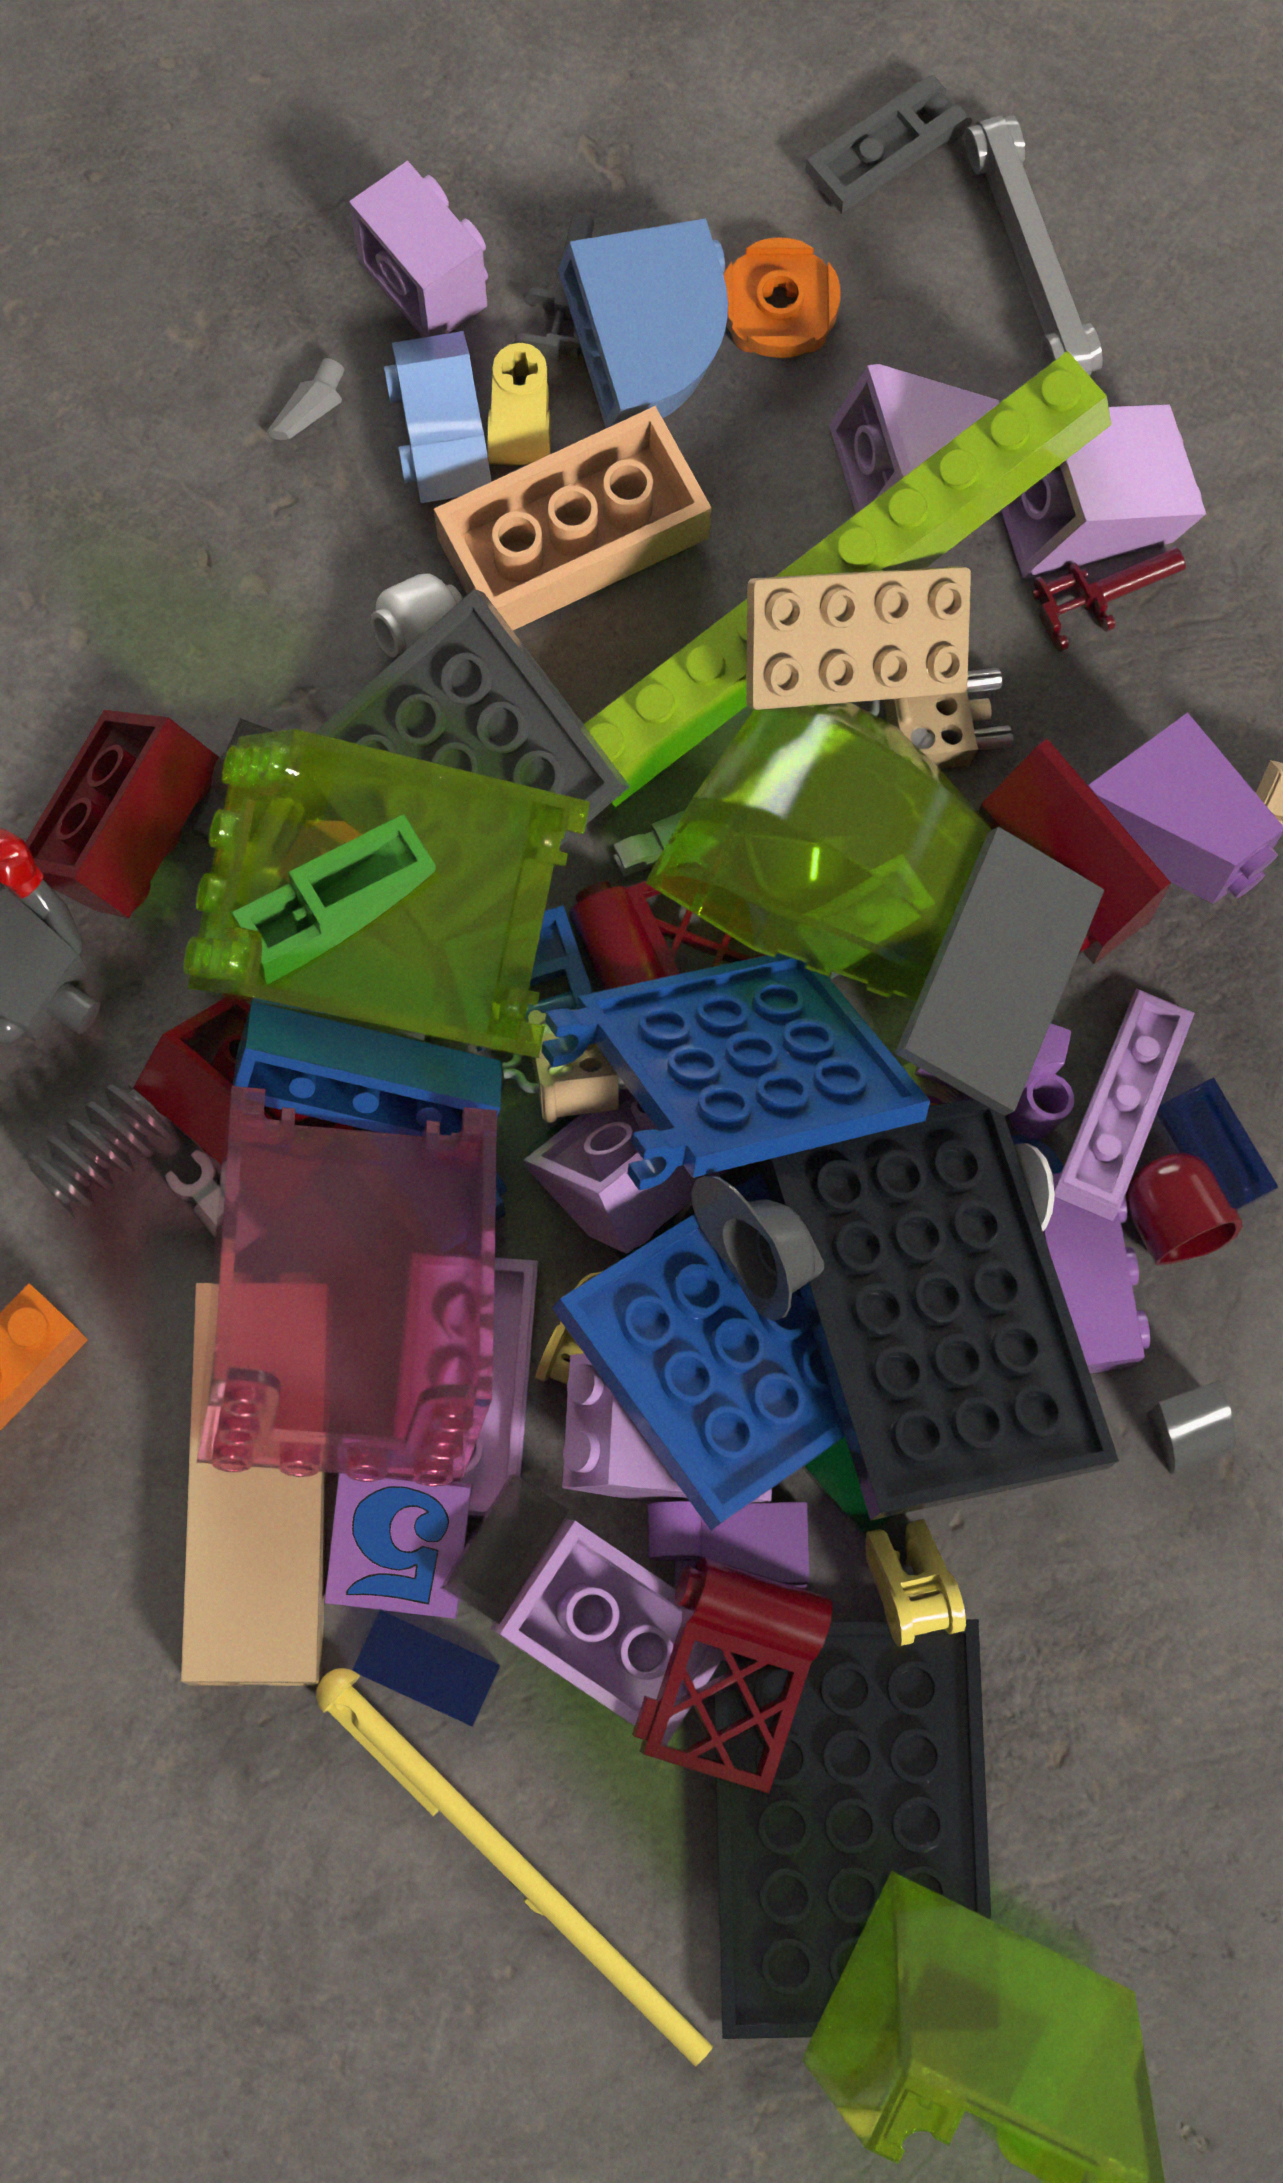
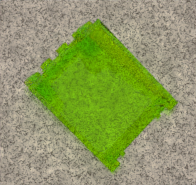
M299 729L238 737L237 746L232 745L229 748L223 764L222 781L225 784H229L224 810H217L210 828L209 844L211 847L216 848L211 873L203 875L197 892L196 907L198 911L203 912L198 937H191L184 955V974L190 975L187 989L513 1055L539 1058L545 1026L529 1023L525 1019L528 1005L537 1006L540 995L538 992L529 991L553 867L566 866L568 853L559 851L561 839H564L565 831L584 834L590 801ZM404 814L435 863L436 871L403 899L359 931L305 965L266 985L259 974L262 957L261 933L257 930L235 927L232 912L289 884V871Z
M891 1871L801 2059L864 2148L899 2165L905 2152L902 2144L909 2135L918 2131L929 2132L936 2140L949 2146L965 2111L994 2124L995 2142L1002 2155L1011 2164L1033 2174L1041 2183H1165L1135 1991L931 1889Z

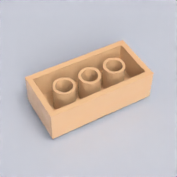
M653 406L434 508L437 538L467 595L473 589L484 592L510 628L516 630L709 539L712 508L656 406Z

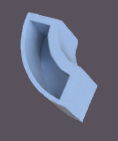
M464 331L392 343L395 365L384 366L390 403L402 401L410 444L398 447L404 483L417 482L421 503L460 497L490 483L491 475L485 437Z

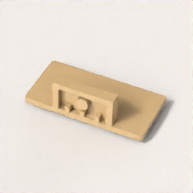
M953 566L750 579L747 588V706L752 709L761 710L964 693L968 687L970 569Z

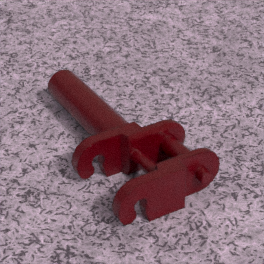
M1174 547L1088 584L1085 579L1088 578L1086 570H1081L1075 562H1072L1068 565L1069 574L1048 583L1041 577L1035 578V590L1032 591V596L1035 600H1040L1042 607L1039 618L1053 645L1061 652L1069 648V642L1066 635H1060L1061 622L1058 619L1059 615L1084 605L1086 610L1092 609L1101 628L1108 632L1115 628L1113 616H1107L1106 614L1108 602L1183 571L1186 568V564L1181 551ZM1074 586L1079 597L1058 606L1053 594Z

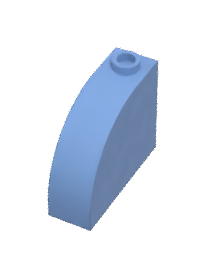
M706 218L570 241L558 267V272L605 428L613 426L653 406H656L662 419L670 415L695 391L721 345L728 317L727 288L723 275L725 258L720 242L716 239L712 240Z

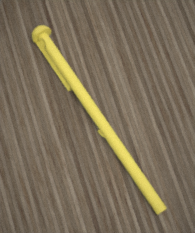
M338 1668L325 1674L319 1681L316 1689V1700L320 1710L323 1713L328 1711L432 1816L440 1811L526 1896L523 1901L534 1912L545 1916L696 2067L708 2055L713 2046L353 1687L360 1677L358 1673L347 1668Z

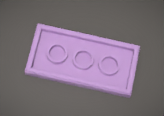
M409 1251L389 1474L472 1484L469 1518L517 1521L538 1261Z

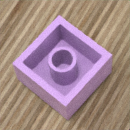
M407 160L349 201L358 261L423 338L449 334L487 307L485 281L488 279V273L483 261V251L486 250L485 242L477 228L468 219L465 218L459 221L450 211L448 199L433 177L427 175L422 178Z

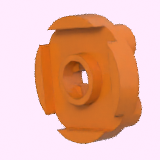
M768 238L757 241L747 247L746 254L738 258L733 266L732 262L724 272L728 298L726 327L731 332L732 341L737 348L744 352H755L772 358H789L804 354L805 352H815L822 348L828 333L836 323L841 291L836 271L829 262L828 266H826L822 259L813 254V247L796 239ZM782 287L785 288L786 296L796 298L795 303L788 304L787 308H775L773 304L767 303L764 298L772 297L774 288Z

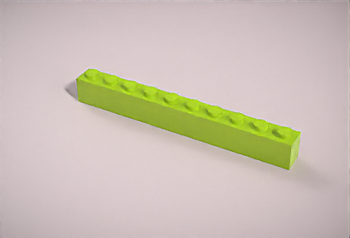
M1066 351L775 577L927 568L1110 427L1112 424L1107 396L1071 353ZM747 599L584 724L630 786L612 802L615 807L747 706Z

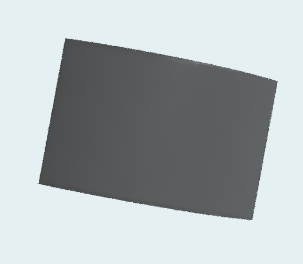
M1220 1380L1158 1402L1146 1413L1170 1474L1231 1453L1235 1449L1236 1437L1233 1419Z

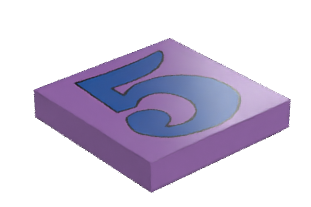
M341 1469L338 1478L325 1603L456 1619L459 1607L472 1484Z

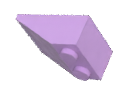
M563 1518L489 1629L635 1726L644 1696L657 1699L682 1622V1607L674 1603L676 1590L577 1521ZM694 1641L686 1666L695 1689L707 1684L722 1661L718 1648L698 1641ZM682 1683L680 1684L676 1700L687 1695ZM692 1706L669 1718L661 1744H668Z

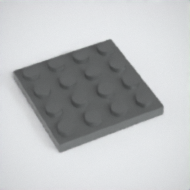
M473 589L293 751L341 819L362 835L402 814L406 816L435 863L436 871L401 899V901L433 945L443 947V942L455 938L630 787L486 594L476 589Z

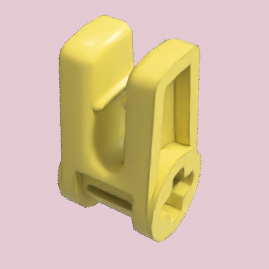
M925 1520L911 1521L906 1525V1565L912 1567L915 1575H908L903 1570L899 1561L900 1552L894 1550L886 1531L881 1529L868 1531L865 1542L866 1560L884 1605L887 1624L896 1645L899 1647L914 1643L916 1635L945 1629L948 1634L965 1631V1609L958 1584L954 1576L948 1572Z

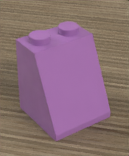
M1188 712L1088 785L1171 883L1212 904L1229 892L1236 899L1247 893L1265 877L1266 874L1263 870L1278 856L1273 848L1283 834V825Z

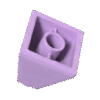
M881 364L867 365L829 424L856 514L999 404V400Z

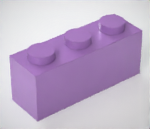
M1061 1173L1052 1174L1054 1190ZM1124 1196L1114 1221L1054 1197L1053 1212L1046 1229L1043 1231L1090 1374L1132 1368L1145 1358L1144 1349H1148L1150 1346L1148 1319L1143 1310H1136L1132 1286L1138 1284V1262L1134 1249L1132 1247L1125 1248L1121 1223H1125L1127 1220L1126 1196Z

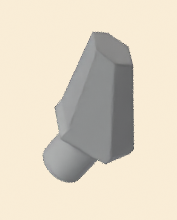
M323 359L312 381L300 382L297 390L267 430L268 435L277 440L290 439L341 403L342 398L337 393L336 388L345 371L344 367L335 360Z

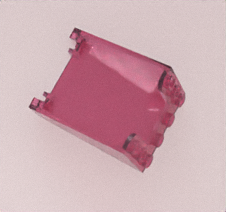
M232 1086L225 1122L196 1463L212 1464L214 1468L225 1472H243L251 1467L279 1469L283 1474L293 1477H309L318 1472L345 1473L349 1478L361 1482L379 1481L386 1476L413 1478L416 1483L431 1487L444 1486L452 1481L461 1482L492 1402L497 1110L464 1107L462 1129L459 1133H451V1136L440 1135V1122L427 1121L423 1136L295 1125V1108L282 1107L280 1120L267 1119L264 1116L265 1089Z

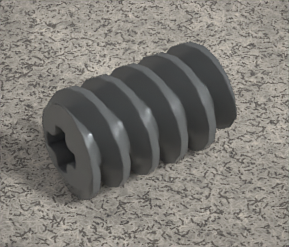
M109 1084L104 1088L111 1107L109 1109L93 1101L85 1105L91 1122L89 1127L73 1118L65 1122L72 1140L71 1143L68 1144L55 1136H49L46 1139V1143L52 1156L50 1161L35 1153H30L26 1157L30 1170L73 1217L74 1214L70 1206L72 1201L89 1209L96 1205L89 1188L92 1183L109 1192L115 1188L109 1168L113 1166L129 1175L135 1171L128 1154L131 1149L149 1158L154 1154L147 1136L150 1132L168 1141L173 1137L167 1125L130 1085H128L129 1092L113 1084Z

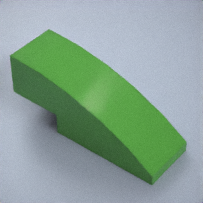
M402 814L289 871V884L233 911L232 916L236 935L265 984L268 985L320 956L375 920L436 871V865L406 816Z

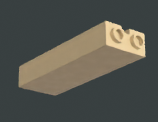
M219 1273L213 1275V1283H196L181 1682L189 1686H318L322 1678L333 1295L328 1285L317 1284V1276L312 1274L286 1273L278 1276V1283H252V1276L248 1274Z

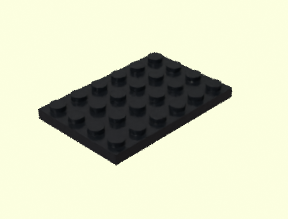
M975 1099L929 1106L926 1121L761 1161L772 1200L792 1208L800 1216L824 1261L822 1273L802 1286L800 1291L870 1520L1104 1470L1119 1461L1005 1117Z
M966 1619L965 1631L948 1634L945 1629L924 1633L916 1635L914 1643L899 1647L891 1636L887 1621L831 1622L824 1645L818 1656L811 1662L770 1792H762L716 1777L722 2039L996 2034L979 1619ZM731 1652L737 1666L751 1660V1658ZM723 1659L713 1673V1680L729 1672ZM767 1664L743 1677L758 1709L781 1697L788 1670ZM735 1683L714 1693V1726L716 1732L749 1714ZM774 1715L764 1720L769 1731ZM754 1725L722 1744L733 1766L756 1773L765 1745ZM715 1752V1761H719L718 1756Z

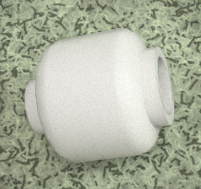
M418 574L385 589L377 598L376 610L371 615L372 631L380 648L391 658L399 657L463 599L460 592L451 584L445 585L442 580L432 574Z

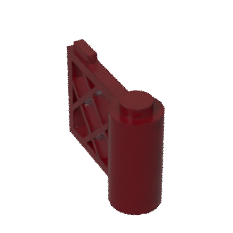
M724 840L690 852L688 858L691 864L627 888L622 886L611 887L608 881L599 882L588 886L575 896L577 904L571 908L569 915L603 990L680 974L674 961L680 943L714 956L715 959L711 967L719 966L721 960L734 963L789 951L787 943L741 846L728 850ZM730 867L732 868L742 889L736 906L701 892L707 876ZM698 880L695 889L685 886L687 883ZM667 892L689 901L680 927L678 928L654 918L646 899ZM746 900L753 913L742 909ZM696 905L730 918L721 944L686 931ZM737 921L760 930L770 951L749 957L727 948ZM663 936L674 940L670 950Z
M704 1557L700 1559L695 1568L685 1567L679 1578L674 1603L682 1607V1622L657 1699L644 1696L632 1735L643 1739L640 1752L644 1755L769 1793L811 1662L821 1651L829 1631L832 1601L829 1597ZM694 1641L718 1648L729 1671L698 1689H695L686 1670ZM731 1652L751 1658V1660L737 1666ZM767 1664L788 1670L781 1697L758 1709L743 1677ZM682 1683L687 1695L676 1700L680 1684ZM735 1683L749 1714L716 1732L701 1700ZM693 1705L708 1737L684 1750L661 1744L669 1718ZM774 1715L769 1731L764 1720ZM754 1725L765 1745L756 1773L733 1766L722 1744ZM714 1748L719 1761L699 1755Z

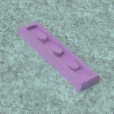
M1136 988L1054 1190L1055 1197L1114 1221L1193 1020L1194 1012Z

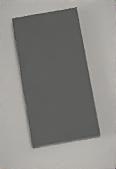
M1000 827L988 832L895 1054L1003 1116L1015 1112L1104 889Z

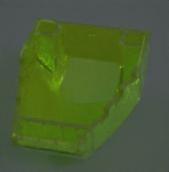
M847 702L761 710L754 709L693 796L650 872L646 884L754 951L774 958L778 952L806 962L805 969L828 977L834 972L866 983V990L890 998L892 993L917 1001L986 836L993 829L935 763L895 725L858 706Z

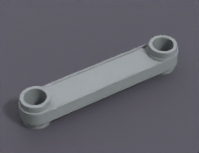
M999 115L977 121L974 126L965 129L964 138L967 156L974 173L977 175L985 173L1041 324L1044 335L1041 337L1040 345L1044 366L1046 368L1066 351H1069L1090 376L1092 372L1102 368L1101 344L1091 323H1081L1022 164L1025 160V145L1019 123L1013 115L1006 117Z

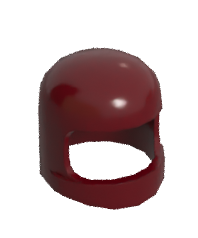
M1173 1153L1146 1164L1132 1176L1125 1194L1128 1214L1155 1265H1168L1208 1255L1225 1247L1238 1236L1243 1227L1242 1219L1236 1208L1231 1207L1208 1165L1199 1157L1189 1153Z

